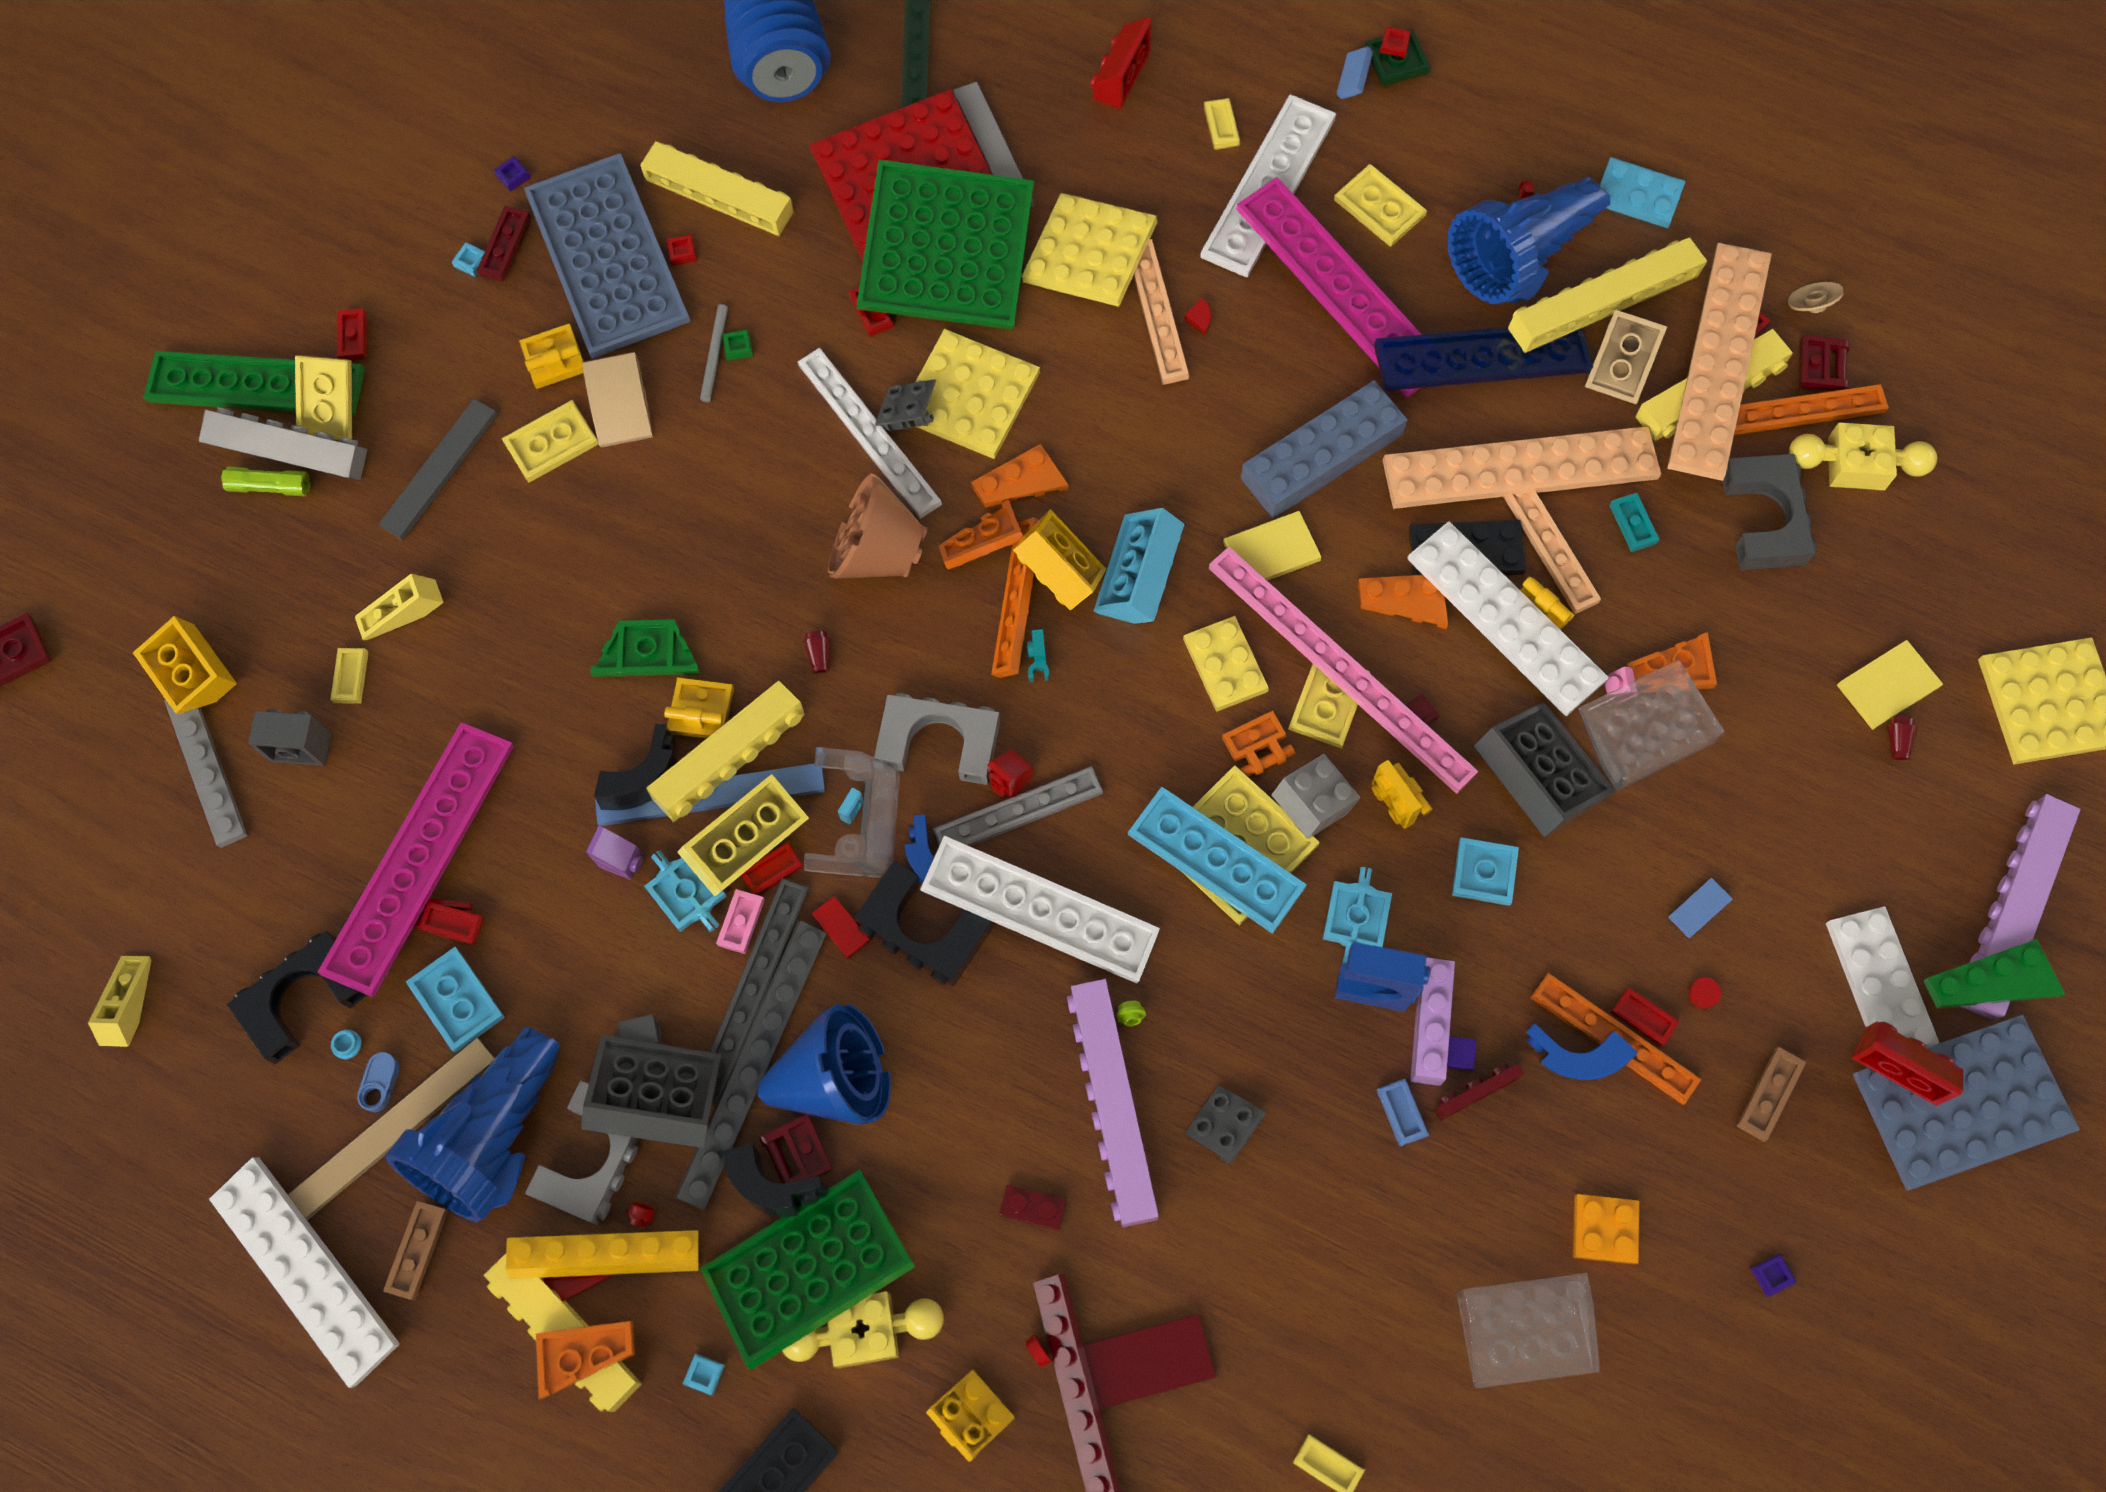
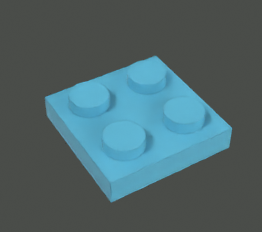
M1460 837L1452 896L1510 906L1513 899L1519 847Z

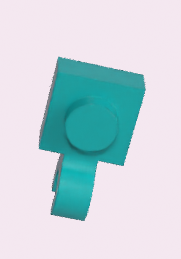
M1043 629L1032 630V640L1027 641L1028 657H1034V663L1028 668V679L1030 682H1034V673L1041 671L1044 673L1045 681H1048L1049 668L1046 665Z

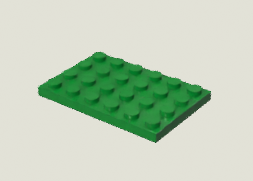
M861 1170L856 1171L827 1189V1197L820 1198L817 1203L798 1207L799 1216L780 1218L700 1268L743 1361L750 1371L915 1267Z

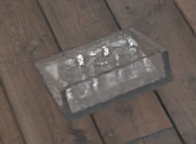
M1679 660L1579 707V712L1601 767L1616 791L1715 744L1725 732Z
M1587 1273L1462 1289L1457 1292L1474 1389L1600 1372L1594 1304Z

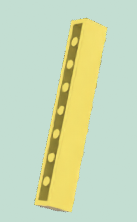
M1690 237L1680 242L1675 240L1667 245L1666 248L1659 251L1656 249L1652 250L1643 258L1638 260L1631 259L1620 268L1608 269L1597 278H1588L1574 288L1567 287L1563 289L1558 295L1551 298L1544 297L1528 308L1526 306L1519 308L1514 312L1508 329L1526 353L1608 317L1615 310H1624L1698 277L1707 260Z

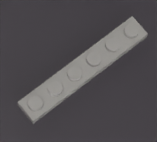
M165 700V705L216 845L223 848L247 837V832L201 707L178 715L175 714Z

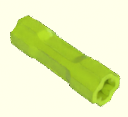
M227 467L222 471L221 476L223 489L229 492L246 493L257 491L283 493L284 495L306 496L311 486L309 474L304 471L286 470L276 472L250 470L242 467Z

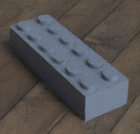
M1374 380L1245 462L1242 467L1241 480L1272 519H1274L1401 437L1406 427L1407 418Z

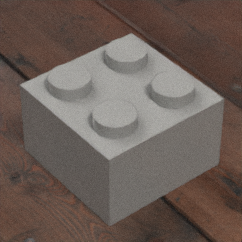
M1325 754L1284 777L1272 793V797L1307 839L1346 816L1361 798Z

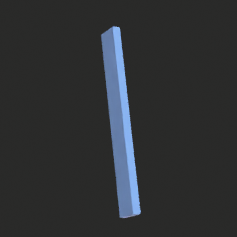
M815 763L735 775L730 780L724 781L716 787L708 798L700 800L692 807L689 813L732 807L771 774L791 797L824 793L825 784L822 764ZM595 799L597 824L599 826L667 816L653 800L627 810H601Z

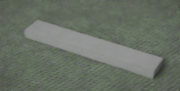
M974 82L953 90L954 97L992 175L1023 179L978 83ZM1033 199L1031 200V207L1034 206Z
M1090 766L935 827L933 832L939 846L944 836L967 846H973L1102 795L1103 790L1093 767Z

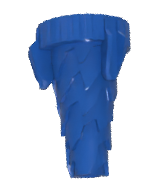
M1587 176L1575 183L1559 186L1546 194L1541 195L1539 192L1534 196L1525 197L1507 205L1501 201L1484 200L1462 211L1452 220L1451 227L1448 230V253L1457 277L1471 294L1490 304H1501L1502 302L1516 304L1520 300L1525 302L1530 300L1539 291L1549 274L1548 269L1541 267L1547 263L1546 259L1561 251L1563 244L1574 239V233L1593 222V218L1610 205V194L1605 193L1598 183L1590 180V176Z
M525 1026L511 1046L504 1048L495 1057L481 1077L476 1075L467 1088L455 1096L440 1115L430 1119L418 1132L407 1129L401 1134L385 1155L388 1164L423 1194L467 1220L479 1222L487 1217L492 1208L507 1205L513 1196L521 1174L522 1163L526 1158L521 1152L509 1155L510 1151L508 1149L524 1127L522 1122L540 1099L537 1094L555 1067L557 1051L560 1045L553 1038H548L539 1031Z

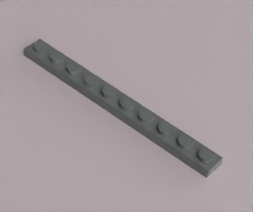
M798 921L709 1119L704 1148H696L675 1198L705 1210L725 1164L723 1151L732 1149L757 1092L759 1081L766 1072L824 941L826 932L803 921Z

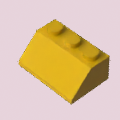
M1051 509L1020 539L1013 549L1019 561L1027 565L1036 574L1039 582L1046 585L1055 594L1058 602L1065 605L1069 610H1072L1094 592L1107 570Z
M173 616L133 652L175 714L178 715L217 702L237 684L193 623Z

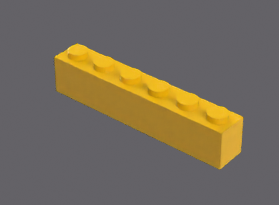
M698 1230L507 1238L505 1270L509 1279L699 1271Z

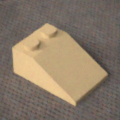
M1615 310L1585 388L1637 405L1667 326Z

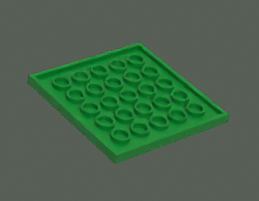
M879 160L857 298V309L1014 330L1034 180Z

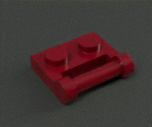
M1803 335L1800 339L1799 387L1831 391L1849 389L1847 353L1850 350V342L1840 338ZM1830 350L1835 353V378H1830Z
M808 1114L780 1126L759 1138L762 1147H766L782 1182L781 1184L815 1176L820 1177L833 1170ZM784 1137L800 1171V1174L792 1177L777 1143L778 1140Z

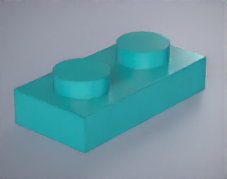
M1638 493L1611 501L1609 506L1631 553L1656 545L1660 539Z

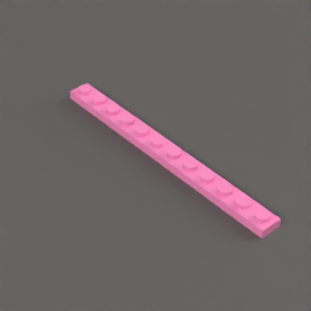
M1230 547L1209 564V569L1456 794L1477 775L1478 771Z

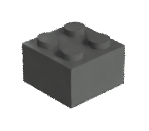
M267 709L266 712L255 711L248 744L269 762L325 766L331 733L309 712L295 711L294 714H290L278 709Z

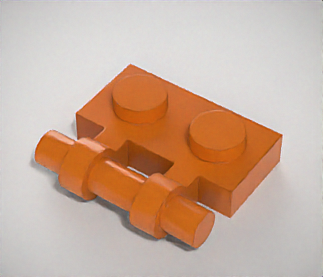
M1273 711L1222 735V739L1235 762L1246 758L1248 765L1239 769L1247 777L1253 774L1254 776L1262 774L1264 772L1263 769L1274 764L1280 765L1286 762V758L1295 755L1291 744L1283 748L1280 747L1278 742L1286 738V733ZM1268 747L1271 754L1258 759L1255 753Z

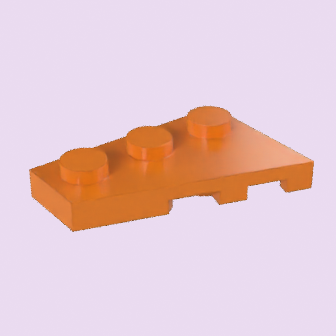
M1041 444L971 482L973 490L985 508L1001 505L1007 499H1009V502H1015L1018 498L1031 495L1038 497L1045 495V492L1069 490L1068 483Z
M1009 499L1002 502V508L991 515L988 512L980 517L982 522L973 528H964L939 545L947 570L1020 541L1023 535Z
M1424 575L1360 578L1358 580L1361 609L1390 616H1404L1412 618V621L1429 622L1437 624V627L1447 629L1448 619L1445 596Z
M1708 632L1699 635L1695 639L1687 642L1683 641L1672 648L1662 652H1655L1626 665V667H1630L1633 670L1638 693L1711 689L1717 685Z
M633 1321L536 1333L539 1399H544L634 1355Z

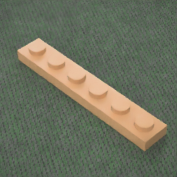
M1150 239L1134 273V279L1163 385L1187 380L1189 379V373L1153 241Z
M1529 491L1528 494L1521 492L1515 493V495L1507 494L1504 496L1505 501L1516 519L1520 520L1522 529L1574 615L1599 604L1601 600L1599 594L1536 491Z

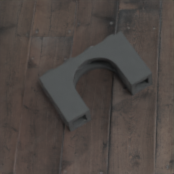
M1794 454L1729 458L1726 475L1723 480L1725 495L1763 494L1775 500L1785 515V526L1779 530L1742 534L1735 544L1740 570L1807 565L1816 553V541L1811 537L1810 532L1811 517L1809 513H1806L1805 508L1806 493L1801 488L1799 480L1801 469L1800 465L1796 464Z

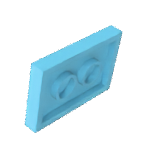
M1610 157L1600 186L1605 193L1610 194V205L1606 209L1668 228L1685 181Z
M456 947L406 981L454 1053L460 1051L505 1018L460 950Z

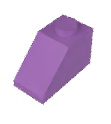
M598 826L586 851L599 868L630 880L633 874L640 870L643 862V854L636 845L601 826Z

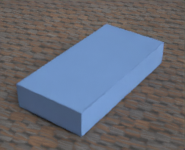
M1369 47L1347 53L1337 90V95L1341 99L1363 92L1373 53Z
M1711 878L1668 918L1690 939L1733 899Z
M1406 1078L1376 1090L1399 1147L1429 1136Z

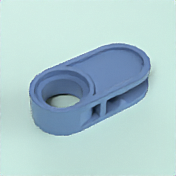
M380 1052L370 1058L357 1096L358 1103L362 1108L370 1112H380L388 1106L400 1069L399 1062L394 1056L386 1052ZM378 1089L381 1092L380 1101L375 1105H369L366 1100L368 1093L371 1090Z

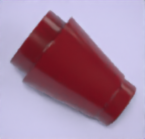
M826 631L806 633L805 640L803 641L813 673L816 674L830 671L831 638L827 637Z
M1893 717L1890 724L1887 725L1892 759L1910 760L1918 726L1915 725L1914 718Z

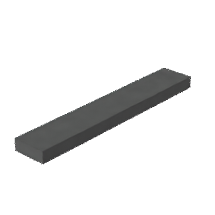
M475 399L472 400L379 522V526L401 540L405 539L498 416L496 411Z

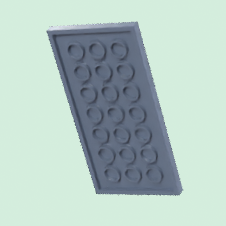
M621 153L524 188L591 359L691 322Z

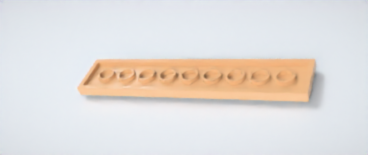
M1722 243L1717 244L1667 469L1724 480L1772 253Z
M1648 426L1384 455L1382 460L1393 509L1504 497L1507 494L1515 495V493L1521 492L1528 494L1529 491L1534 490L1536 493L1657 480L1661 476Z

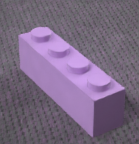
M1426 958L1425 966H1430V976L1428 984L1424 985L1423 991H1420L1417 998L1410 1082L1441 1086L1446 1080L1455 961Z

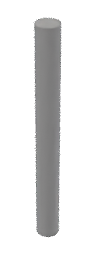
M722 304L717 307L700 400L703 402H710L723 338L722 334L724 333L728 307Z

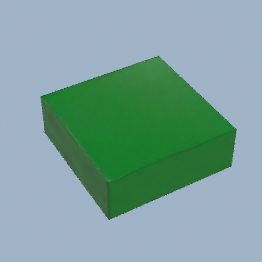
M748 329L722 334L727 361L753 357Z

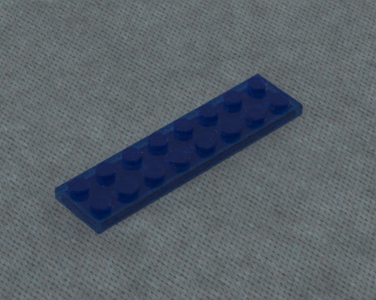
M1508 327L1377 338L1374 342L1384 391L1590 373L1593 368L1583 328L1526 353L1520 347Z

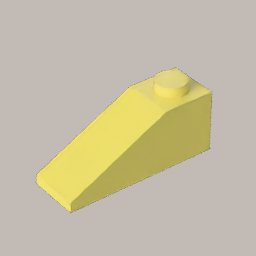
M410 574L358 613L355 619L362 639L367 641L425 617L444 602L435 579Z
M150 956L120 957L88 1022L99 1046L129 1047L140 1023L152 961Z

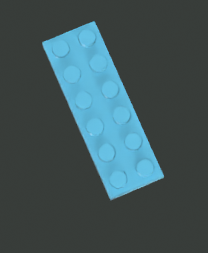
M1163 787L1160 788L1128 831L1130 837L1272 934L1307 886L1300 879Z

